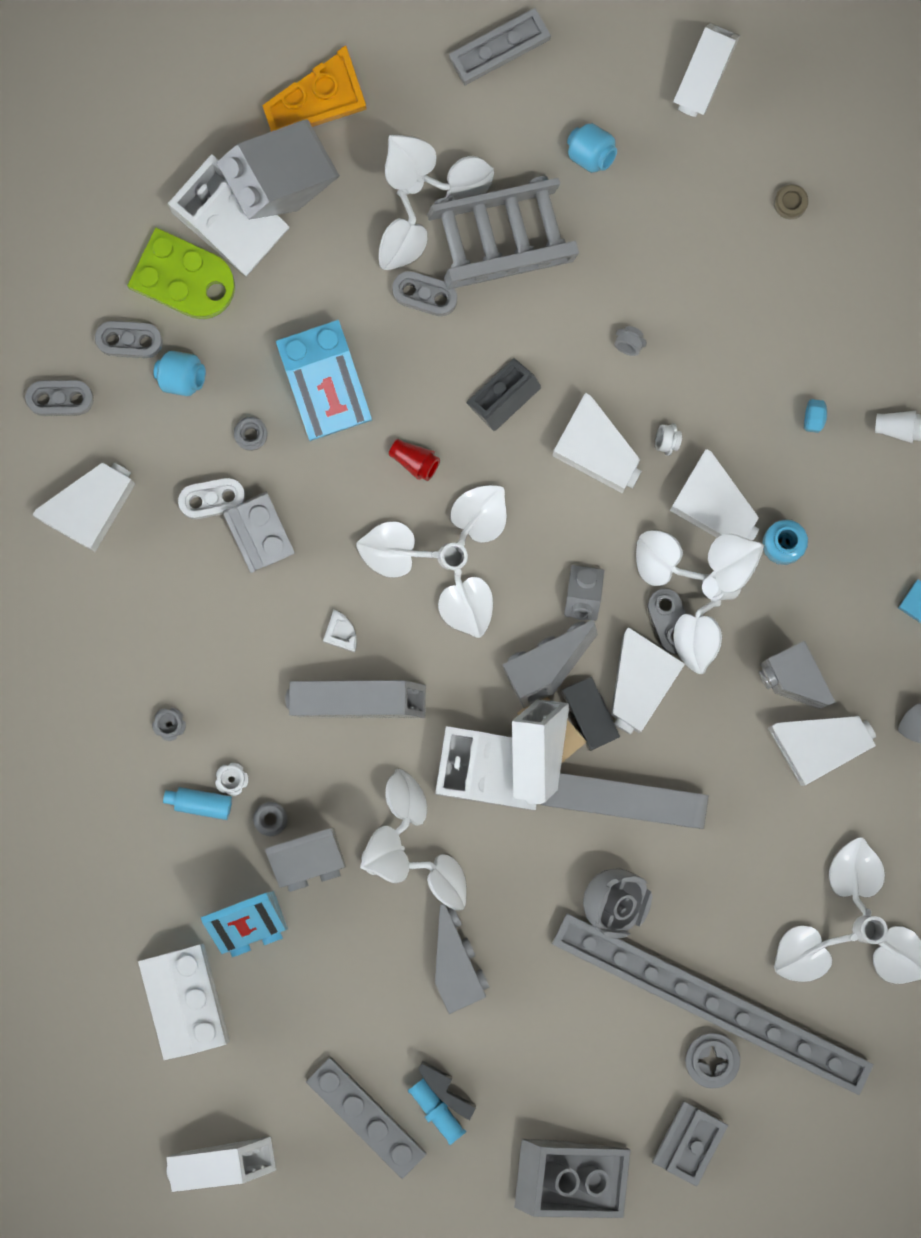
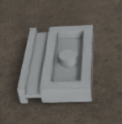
M267 491L223 511L250 573L295 554Z
M683 1101L652 1163L697 1187L728 1125Z

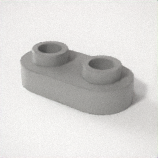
M407 271L399 274L393 282L394 298L403 306L435 316H446L452 313L457 305L456 290L454 288L447 290L444 281ZM406 286H413L416 291L413 295L408 296L404 294L403 289ZM443 295L446 297L447 302L444 305H437L434 301L435 298Z
M108 321L100 325L95 334V342L98 348L108 356L152 358L160 352L163 345V339L159 330L148 323ZM112 335L119 336V341L115 345L108 344V338ZM150 337L152 339L149 347L141 346L143 338Z
M38 381L27 389L25 400L28 407L40 416H78L87 413L91 409L94 396L91 389L81 381ZM44 394L49 395L50 400L47 404H39L40 396ZM76 394H81L83 396L82 402L77 405L73 404L72 397Z
M660 589L650 597L648 612L662 648L670 654H678L671 639V633L674 631L678 619L686 614L676 592L670 589ZM666 599L670 601L671 609L669 611L660 609L659 602Z

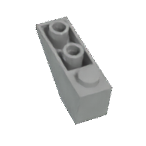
M594 620L587 623L584 621L575 623L567 630V633L557 638L555 636L545 638L537 645V648L527 653L525 651L515 653L508 659L507 663L503 664L506 676L523 708L530 706L537 699L542 700L555 693L598 635Z
M440 904L435 984L448 1013L451 1014L486 998L484 990L489 988L482 969L475 971L470 959L476 955L468 937L461 940L456 927L462 924L456 910L452 908L447 909L445 904Z

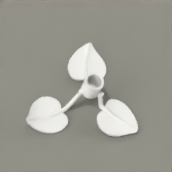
M389 135L385 177L390 186L399 189L397 194L403 201L409 220L406 221L405 219L398 218L385 230L379 248L380 267L383 270H391L410 264L422 254L426 247L427 231L422 225L415 224L416 217L407 194L419 192L424 182L442 190H448L446 197H453L454 200L485 194L493 180L494 168L488 165L482 158L476 156L463 157L450 168L447 175L448 183H442L426 175L433 170L436 164V152L429 143L413 136Z
M481 486L462 494L454 502L450 518L456 527L464 530L461 532L457 543L445 544L438 552L412 550L415 544L414 535L406 525L399 522L382 523L357 541L356 547L363 561L372 570L386 577L394 578L406 575L412 567L411 556L438 558L439 564L444 569L454 571L456 585L446 587L439 597L438 610L442 619L452 628L476 638L484 635L491 621L493 611L491 590L486 582L479 577H470L462 583V571L460 568L466 564L468 558L467 551L464 548L465 539L468 534L476 542H489L496 539L502 533L507 518L505 490L503 487Z
M657 530L644 532L639 536L636 549V563L642 579L653 586L667 584L672 577V573L703 581V593L711 599V602L697 610L696 616L691 614L682 615L675 625L673 634L675 649L683 663L697 674H705L707 667L716 658L720 650L722 632L715 619L703 615L713 607H719L721 600H732L740 594L741 588L749 581L759 563L764 544L739 535H721L714 540L708 553V562L714 571L711 574H701L676 567L682 559L683 550L680 543L671 534Z
M395 769L394 774L389 778L386 785V801L391 812L397 818L403 819L402 823L396 830L389 826H382L373 833L366 849L362 853L360 868L366 870L371 875L377 874L391 883L404 881L407 878L409 869H429L431 872L428 875L427 881L435 897L454 910H463L466 905V880L462 868L454 858L442 854L435 858L434 864L432 862H409L404 852L405 847L401 845L399 834L409 826L410 822L416 826L423 824L427 814V802L416 780L402 769Z
M856 838L843 846L834 857L829 869V881L834 893L842 897L853 895L854 903L863 913V916L855 920L852 927L853 933L822 942L819 932L812 927L801 925L791 928L782 936L778 945L774 969L781 977L798 982L816 980L827 973L832 965V957L825 947L858 940L863 943L880 945L873 954V965L876 973L883 980L894 984L921 980V940L910 929L902 926H893L888 929L882 918L871 916V910L867 909L859 896H874L882 888L885 880L883 864L864 838Z

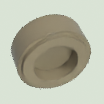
M791 184L782 187L774 200L776 212L781 217L789 220L802 216L808 206V195L798 185Z

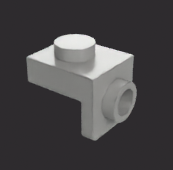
M571 565L564 612L566 617L578 620H597L602 596L603 569Z

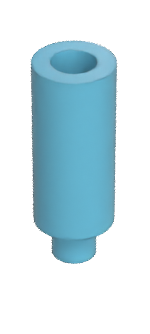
M179 787L177 792L165 790L163 803L174 805V811L228 821L232 796Z

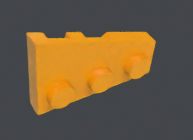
M346 45L338 50L337 54L328 61L320 63L313 68L310 74L297 83H292L262 105L271 132L306 119L314 127L367 110Z

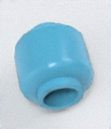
M593 123L585 124L581 128H575L568 137L569 158L591 173L608 169L616 158L615 138Z
M168 351L154 366V378L157 379L160 389L165 393L191 396L202 388L205 381V366L201 364L200 359L194 354Z
M793 520L775 522L766 530L763 536V550L769 560L778 565L795 563L804 555L808 547L806 531L799 523Z

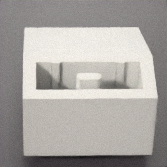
M211 154L168 202V205L174 216L247 277L286 233L289 226L278 215L248 220L217 164L219 160Z
M446 726L436 795L536 810V804H529L524 799L513 798L512 737Z

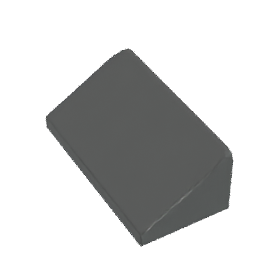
M513 358L466 403L489 428L496 431L541 389V385L533 373Z
M592 677L562 689V694L566 702L569 703L572 715L590 751L620 738Z

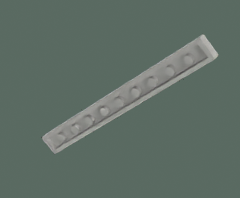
M567 913L552 942L553 945L857 1095H860L874 1065L620 939L607 937L595 927Z

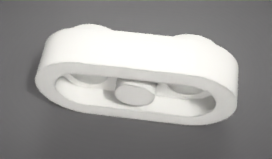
M231 478L189 485L181 491L178 504L183 514L191 519L223 515L224 510L231 509L245 501V491L238 481ZM227 491L235 493V498L231 502L223 500V495ZM199 497L202 499V505L196 509L192 508L190 505L191 500Z

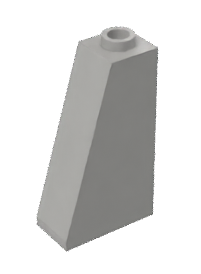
M406 680L290 681L285 702L287 709H289V715L297 717L425 718L426 685Z

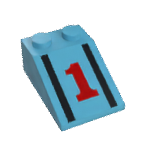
M339 320L276 341L309 441L372 421Z
M274 891L266 892L201 917L204 927L221 954L230 951L232 958L251 951L249 944L262 939L263 945H267L283 939L281 932L288 929Z

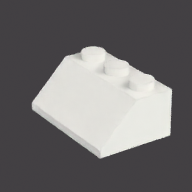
M204 943L138 961L164 1060L202 1052L230 1042Z

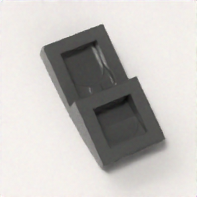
M422 1061L419 1071L431 1090L448 1107L470 1121L476 1105L447 1090L452 1081V1076Z

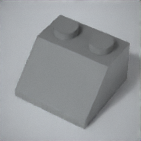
M805 641L760 663L763 669L759 671L761 680L767 689L772 688L775 694L818 709L835 703Z
M334 828L265 848L279 888L288 886L289 892L309 886L307 879L320 876L321 882L339 877L341 876L339 869L346 867Z

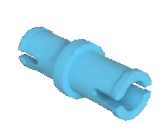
M424 1078L408 1090L409 1094L414 1097L426 1113L424 1118L428 1123L430 1121L433 1122L449 1145L466 1133V1130L461 1127L449 1111L448 1106L431 1090Z

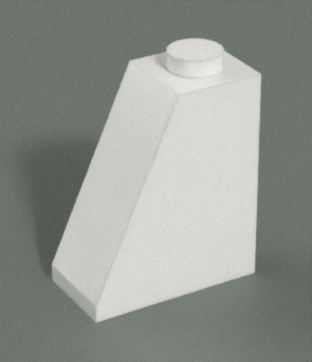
M712 23L705 27L673 101L680 105L678 110L693 117H696L698 113L702 115L706 113L740 35Z
M585 393L556 445L553 457L620 493L624 492L626 486L633 489L642 472L637 469L640 459L592 396Z
M705 449L670 511L716 538L725 534H734L753 541L759 531V528L754 526L759 517L713 453Z
M101 463L38 507L33 516L96 552L135 486V483L129 478L131 472L116 463H113L111 467Z
M629 627L622 636L611 716L617 719L614 725L631 735L633 730L637 733L642 732L685 664Z
M537 699L512 721L513 798L524 799L529 804H542L558 791L569 703Z
M859 716L781 722L768 727L801 786L811 783L876 746L873 741L876 737L873 728L867 720L862 721Z
M271 1137L189 1150L166 1157L167 1177L170 1181L172 1192L243 1184L276 1171Z

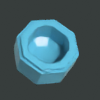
M810 399L807 402L804 430L819 433L826 424L827 406L823 400Z

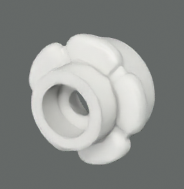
M672 423L669 426L661 424L656 434L655 448L657 451L665 452L666 456H670L673 450L677 451L681 445L682 433L677 431L676 424Z
M230 763L228 766L222 765L216 772L217 780L215 784L217 789L222 793L226 792L229 796L240 794L242 788H245L248 784V775L244 773L243 767L238 763ZM230 776L235 778V781L232 783L228 780Z

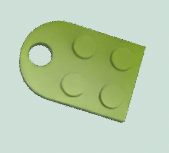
M155 228L127 285L130 290L195 319H209L221 314L230 305L235 293L233 274L223 259L158 228ZM214 284H220L226 289L224 297L217 301L211 300L207 296L208 289Z

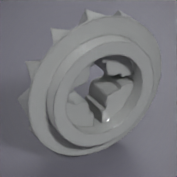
M710 1033L699 1036L688 1047L685 1062L689 1075L696 1083L706 1088H720L729 1084L736 1077L740 1067V1055L737 1047L730 1039L720 1034ZM711 1046H714L717 1057L727 1059V1062L716 1064L713 1075H711L708 1064L698 1062V1059L709 1057Z

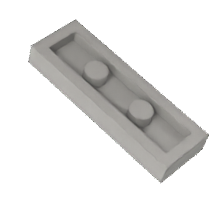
M536 8L449 53V59L465 86L546 43L551 39V35Z

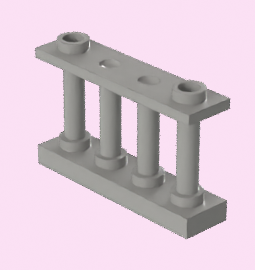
M541 176L530 180L527 185L454 200L453 197H444L436 200L434 205H431L427 216L429 221L442 218L453 259L451 268L448 269L444 276L447 290L573 262L579 254L576 241L566 243L565 239H561L549 196L558 189L560 185L559 178L549 180L547 176ZM537 198L548 239L546 247L535 250L533 246L529 245L518 204L519 201ZM505 205L517 248L514 251L515 254L502 256V253H498L486 208ZM474 212L485 253L483 261L472 264L470 260H466L455 215Z

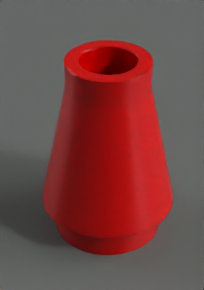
M400 439L393 443L389 451V456L401 464L417 480L424 479L429 481L440 463V458L435 455V451L404 442Z

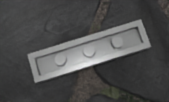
M331 1057L306 1081L401 1179L426 1156V1152Z

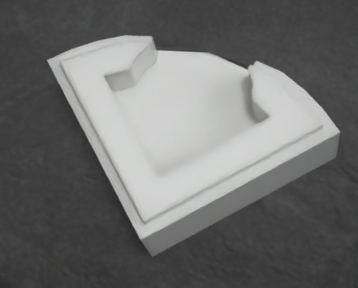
M333 610L323 642L355 652L357 637L353 625L342 613Z

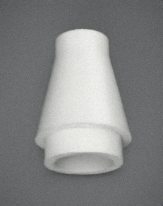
M916 410L887 414L877 413L875 433L884 434L913 443V440L921 441V414H916Z

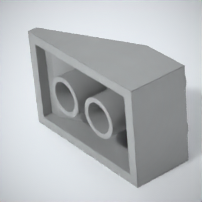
M522 1139L514 1208L533 1217L623 1218L631 1150L628 1148L557 1140Z

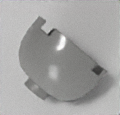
M622 868L602 871L591 880L584 893L583 906L586 918L599 932L607 937L618 939L630 935L631 933L628 930L635 924L640 927L650 911L652 894L646 887L648 883L637 874Z

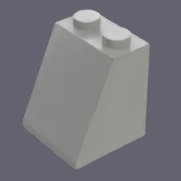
M308 119L241 142L217 161L248 220L297 212L340 176Z

